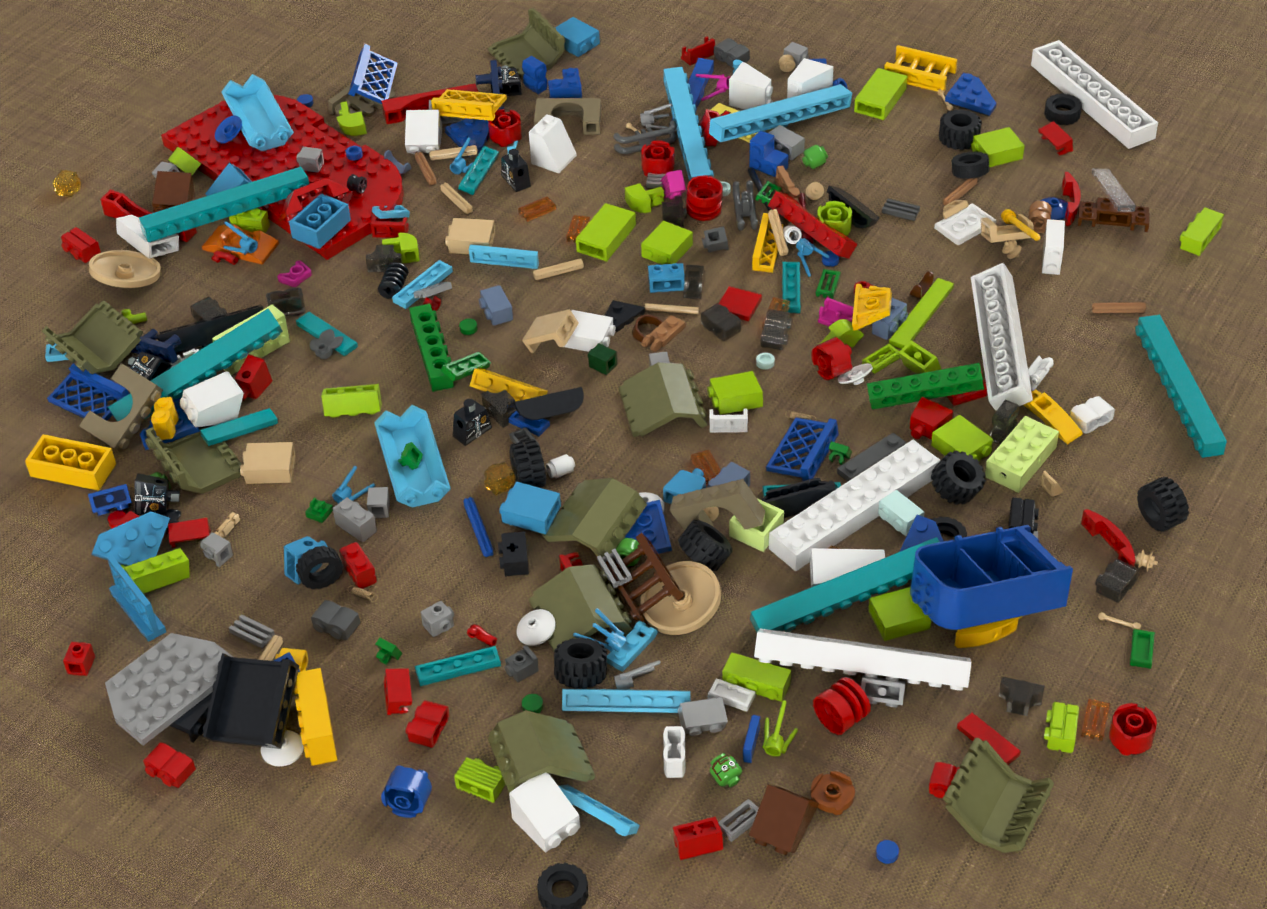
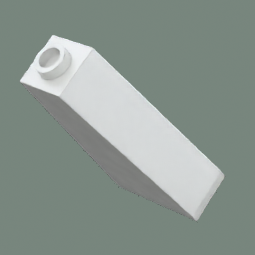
M131 214L116 218L117 234L148 259L179 251V235L174 234L147 242L142 233L138 217Z
M812 548L810 554L811 587L886 558L885 551L875 549Z

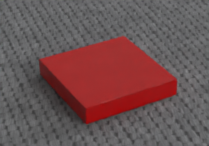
M729 286L716 307V313L750 321L762 300V295Z

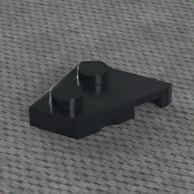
M613 300L604 316L613 317V325L616 327L615 331L618 332L625 325L632 323L637 315H644L645 307Z

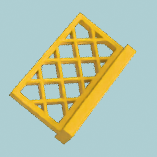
M447 89L439 98H433L431 104L432 110H439L440 116L493 121L495 119V112L506 101L507 96L505 94Z

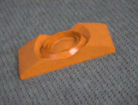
M231 224L258 242V247L254 253L247 252L244 255L241 252L223 248L224 246L241 248L239 242L242 237L228 226L221 225L217 227L203 244L202 250L213 253L215 251L229 252L238 257V259L263 265L279 245V241L260 230L249 232L235 224Z

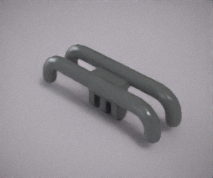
M672 120L669 123L670 127L652 131L651 127L647 128V132L645 129H641V134L637 130L634 132L635 135L622 137L615 133L613 137L617 142L626 144L638 141L639 145L624 148L619 144H615L614 149L620 154L639 152L645 144L648 146L652 141H656V137L670 134V138L659 141L668 142L670 145L677 139L676 132H674L677 128L676 122Z
M751 180L746 182V191L741 193L740 200L739 182L734 181L733 198L737 228L743 231L745 227L743 217L750 216L751 228L757 230L758 220L754 203L753 182Z

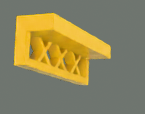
M763 213L753 253L752 270L773 273L778 248L774 234L769 231L772 227L768 213ZM772 239L775 241V242L772 243V244H769V243L767 242V241L772 240ZM770 250L772 254L767 256L765 252ZM767 261L771 265L766 266L761 264Z
M474 369L470 382V387L514 402L547 395L548 392L547 390L486 369Z

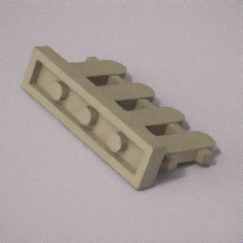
M369 77L365 78L367 82H371ZM350 85L328 100V113L332 116L334 114L340 115L341 102L346 101L351 114L357 113L350 108L351 106L358 110V112L362 111V114L366 116L374 114V106L379 109L382 108V104L357 93L354 97L348 95ZM375 85L371 86L373 90H378ZM366 87L361 88L362 90L369 92ZM393 88L390 90L388 99L395 98Z

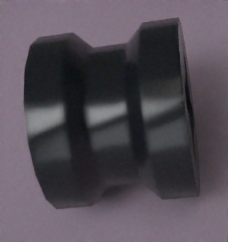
M351 174L347 181V188L350 191L356 190L357 193L362 194L367 187V179Z

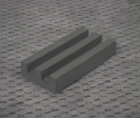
M889 198L882 208V213L912 221H915L920 212V206Z

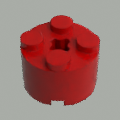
M500 109L495 112V119L493 121L488 120L489 137L493 142L499 144L500 147H507L509 144L522 139L520 115L516 111L504 112V109Z
M659 140L652 141L648 146L645 144L641 149L644 175L648 177V173L666 174L673 172L675 168L674 147H670L668 142Z
M837 337L827 340L812 349V362L818 366L819 370L817 372L825 380L836 378L851 371L853 368L850 346L844 345Z
M1135 703L1123 704L1115 710L1109 731V738L1112 744L1119 749L1121 754L1126 756L1140 754L1149 750L1152 747L1156 732L1157 719L1154 713L1147 707L1144 709L1137 707L1138 704Z

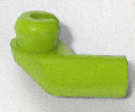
M130 309L121 311V314L133 324L147 321L145 312L134 315L131 314Z

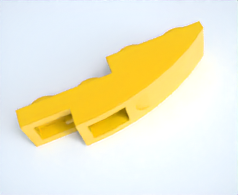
M1036 389L1032 391L1033 401L1024 404V406L1039 417L1045 425L1058 430V437L1068 445L1083 434L1071 417L1045 392L1041 394Z
M1023 616L958 629L954 646L957 648H968L997 641L1016 631L1018 620Z

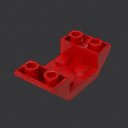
M327 178L298 188L287 196L279 220H286L288 222L303 210L300 202L306 200L305 198L309 197V195L314 197L322 192L324 195L341 201L346 197L345 194L349 192V189Z

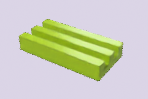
M887 344L864 358L862 364H871L873 367L872 372L875 374L900 359L899 351L892 345Z

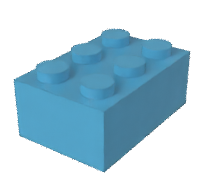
M321 193L289 221L292 238L320 249L351 221L349 205Z

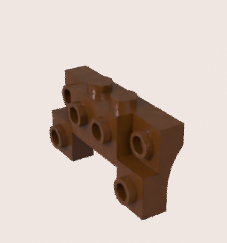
M1097 197V203L1080 201L1077 226H1081L1082 220H1091L1092 227H1095V224L1130 227V230L1134 231L1135 225H1145L1144 232H1148L1150 221L1149 207L1132 206V200Z

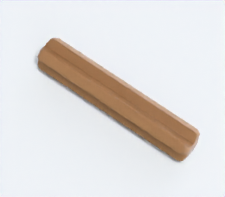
M416 152L415 159L427 183L435 185L437 183L436 177L423 152Z
M970 178L965 180L943 199V205L961 198L977 184L978 179Z
M1146 303L1092 304V313L1146 312Z

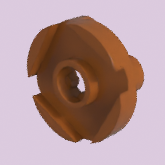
M831 771L830 774L826 775L822 773L815 777L811 784V800L818 802V808L822 811L840 815L854 802L855 788L852 785L851 779L843 773ZM837 790L836 795H831L828 791Z

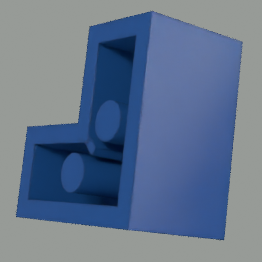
M578 68L563 69V79L548 80L549 98H582Z
M760 130L750 140L749 167L775 177L777 166H784L786 170L788 168L789 155L774 149L775 136Z

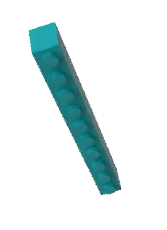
M302 167L291 169L139 217L141 230L147 242H152L286 199L294 190L309 185V179Z
M268 308L157 376L151 382L163 389L160 398L171 397L172 400L182 397L185 389L216 376L217 372L229 368L236 360L247 357L249 352L254 349H260L264 346V343L270 339H276L283 331ZM131 393L108 407L117 421L124 419L130 413L133 405ZM154 405L151 408L150 414L146 418L150 417L155 411Z
M1161 315L1139 317L1138 325L1135 327L1136 335L1140 337L1143 348L1148 352L1149 360H1152L1155 372L1159 374L1162 385L1167 389L1168 397L1174 403L1175 411H1178L1182 424L1186 426L1187 434L1192 438L1195 450L1199 452L1201 458L1224 455L1227 440Z
M935 537L751 612L750 621L756 633L760 628L790 632L799 624H809L819 616L826 617L831 615L836 609H846L856 601H866L873 594H883L893 586H903L908 580L912 579L916 550L925 545L939 543V540Z

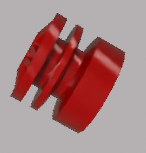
M703 175L692 178L688 182L686 211L690 217L700 221H710L720 215L723 187L718 179Z
M847 677L839 679L813 700L814 711L824 727L836 735H842L854 723H858L871 712V705L864 690L854 680Z

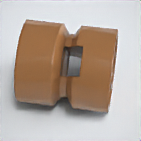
M1035 201L1029 209L1028 219L1033 222L1036 233H1044L1047 219L1051 220L1052 208L1045 201Z

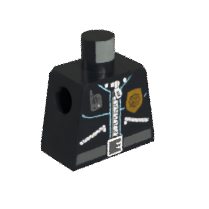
M506 65L502 66L501 76H498V79L502 80L503 88L499 89L500 93L506 96L522 95L521 80L516 68H509Z
M517 149L509 150V154L501 158V176L516 192L531 187L526 161L519 155Z
M140 352L137 358L131 357L128 361L130 369L149 381L172 367L171 364L163 359L144 352Z
M466 399L463 402L464 407L454 413L453 437L464 446L492 428L486 408L473 399Z
M137 473L135 479V514L144 515L148 512H166L169 502H180V490H169L168 479Z

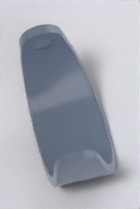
M390 150L384 153V159L390 160L397 167L401 176L411 170L409 163H405L404 166L400 164Z

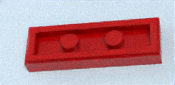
M970 713L957 724V729L973 741L975 738H979L982 741L986 740L1007 765L1020 756L1021 751L974 713Z

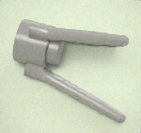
M670 103L640 113L641 125L646 126V129L650 127L653 129L668 128L651 124L654 123V119L669 117V114L653 115L651 113L671 107L672 104Z
M658 660L627 673L614 676L616 689L630 690L631 687H634L632 678L654 671V666L659 665L661 661Z

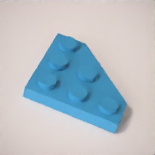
M148 512L101 533L97 538L92 555L105 560L113 555L118 563L124 566L157 556L170 518L154 512Z

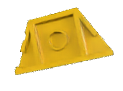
M856 284L852 319L853 331L890 315L891 288L870 286V289L862 288L861 284Z

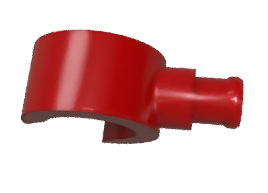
M434 296L432 301L426 297L423 305L430 304L432 310L437 311L441 305V299Z

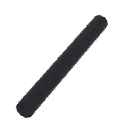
M751 167L748 169V173L759 193L763 186L754 168ZM768 202L764 203L768 212L769 210H773L772 208L767 206Z

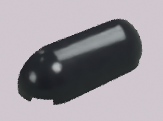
M828 186L829 201L843 202L847 208H851L852 225L857 228H869L879 220V217L851 194L840 188Z
M582 387L516 401L514 406L523 418L539 420L577 410L583 403L584 392Z
M813 478L767 491L762 501L784 510V518L799 514L836 490L835 483L831 480L826 482L821 481L820 478Z

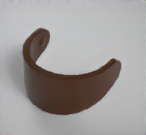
M931 271L926 272L923 279L918 285L913 287L909 295L922 299L932 286L934 274Z
M642 315L636 320L632 335L636 340L642 342L645 336L640 333L638 326L642 324L659 326L663 321L654 315Z

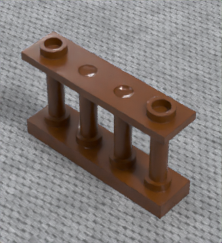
M641 532L636 536L639 542L638 548L622 559L625 566H628L641 555H647L648 558L645 559V563L630 573L632 576L631 581L618 587L631 607L629 611L631 616L636 621L640 620L647 624L648 622L643 613L666 596L670 597L673 595L678 601L684 595L651 541ZM606 561L605 564L616 582L619 581L609 562ZM617 563L616 566H617L618 570L621 571V568L619 567V565H618V563ZM650 568H655L654 576L630 593L627 585ZM658 582L664 583L662 590L642 605H637L636 598Z

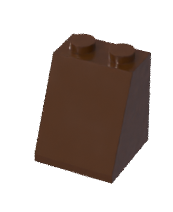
M157 171L152 201L154 213L193 201L195 191L192 173Z
M768 784L749 836L754 837V842L766 847L767 844L775 846L774 851L784 855H787L788 852L795 853L819 803L782 787Z

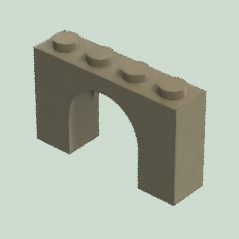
M536 98L534 126L546 114L556 118L573 115L583 120L584 135H600L601 98Z
M121 363L111 379L131 393L133 405L130 413L120 421L109 422L89 410L79 425L119 452L128 447L131 437L139 430L140 424L150 414L152 406L161 397L163 391L159 386Z
M744 479L673 496L670 512L684 531L693 520H700L713 526L712 521L703 510L708 507H721L729 510L735 515L744 530L762 526L765 515L764 508Z

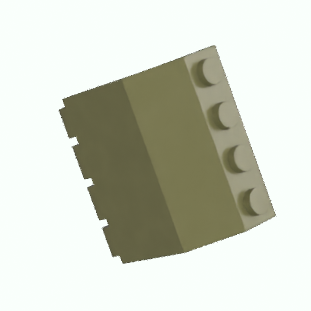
M534 8L528 9L529 23L521 34L495 42L488 48V51L502 66L506 65L509 68H516L521 80L524 76L522 63L526 58L530 56L535 57L546 65V69L549 70L552 69L564 52V36Z
M102 301L99 305L96 303L68 333L56 335L47 326L42 330L47 336L45 340L52 346L56 344L55 348L61 354L66 352L65 357L72 363L76 361L75 365L81 371L87 370L91 374L114 370L141 341L140 337L143 335V331L133 325L132 322L106 301Z
M657 362L623 382V385L619 387V392L634 437L639 435L643 437L677 417L693 418L701 428L708 425L705 418L707 413L701 406L703 401L700 395L697 394L699 389L693 381L695 377L690 369L687 370L683 364Z
M153 427L145 430L147 435L145 442L148 448L153 449L156 459L161 460L165 472H170L171 480L173 483L177 482L181 489L204 494L240 477V466L242 464L225 441L208 446L201 433L197 432L166 444L162 442L159 436L156 437Z
M614 478L584 480L576 486L571 493L572 496H569L561 507L562 510L558 511L547 534H542V536L548 542L578 541L591 548L597 556L601 555L603 557L605 556L604 553L608 552L610 554L612 549H616L643 512L647 503L636 490Z
M595 564L566 568L533 592L534 596L529 599L533 610H547L555 618V630L548 639L553 652L557 645L562 644L563 641L572 638L577 639L573 636V633L587 637L596 633L598 630L593 627V623L598 624L602 628L609 627L595 612L596 608L625 634L628 635L633 630L630 624L632 622L631 617L626 611H623L625 606L621 599L615 595L617 590L608 582L609 579L603 569L600 570Z
M526 710L498 722L489 734L488 741L509 793L527 780L545 772L584 782L595 778V773L577 737L574 726L567 723L566 720Z
M975 738L960 768L951 781V785H949L944 794L943 800L946 802V809L975 841L1003 853L1020 851L1024 848L1025 842L1033 830L1047 798L1050 796L1054 783L1050 778L1032 781L1015 774L986 740L982 741L979 738Z

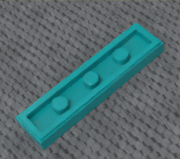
M483 146L460 182L458 189L474 195L497 159L499 151Z
M782 262V313H800V262Z
M307 312L296 320L297 326L316 338H319L320 334L328 329L334 331L335 337H343L342 344L334 349L343 356H346L358 347L356 341L311 312Z
M268 408L202 429L200 433L206 444L210 446L278 424V418Z
M496 646L417 665L415 666V672L419 685L424 686L501 666V661Z

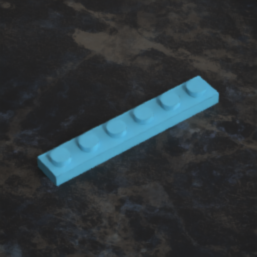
M562 689V711L678 713L680 703L691 702V691Z

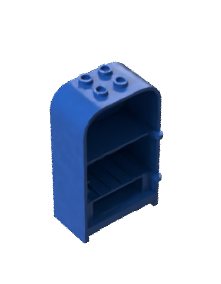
M1029 525L1004 530L1002 527H997L994 532L964 538L961 535H957L954 540L919 547L915 552L910 595L913 602L917 603L923 613L928 615L938 626L951 630L965 629L1066 607L1073 568L1058 562L1030 532L1031 527Z

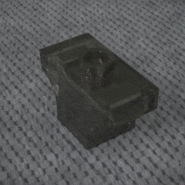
M675 196V199L671 202H662L663 221L684 228V219H687L686 208H683L682 196Z
M376 245V250L373 253L366 254L368 272H385L387 266L393 262L402 264V256L400 253L394 252V245Z
M686 265L684 298H702L705 280L704 266Z
M506 390L499 393H491L489 391L482 393V404L486 408L489 417H493L502 428L508 426V418L516 411L514 406L515 399Z
M1002 676L999 696L1007 702L1006 712L1028 716L1031 707L1041 706L1045 686Z

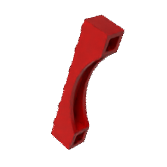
M474 83L381 100L386 124L403 122L406 119V110L429 109V100L439 98L447 89L478 92L477 86Z
M111 189L100 199L104 215L115 219L131 214L138 218L152 214V212L135 204L125 194ZM196 227L177 233L179 240L188 242L197 233Z
M776 191L768 204L770 208L776 209L781 216L838 256L850 259L858 245L846 235L813 216L788 194Z

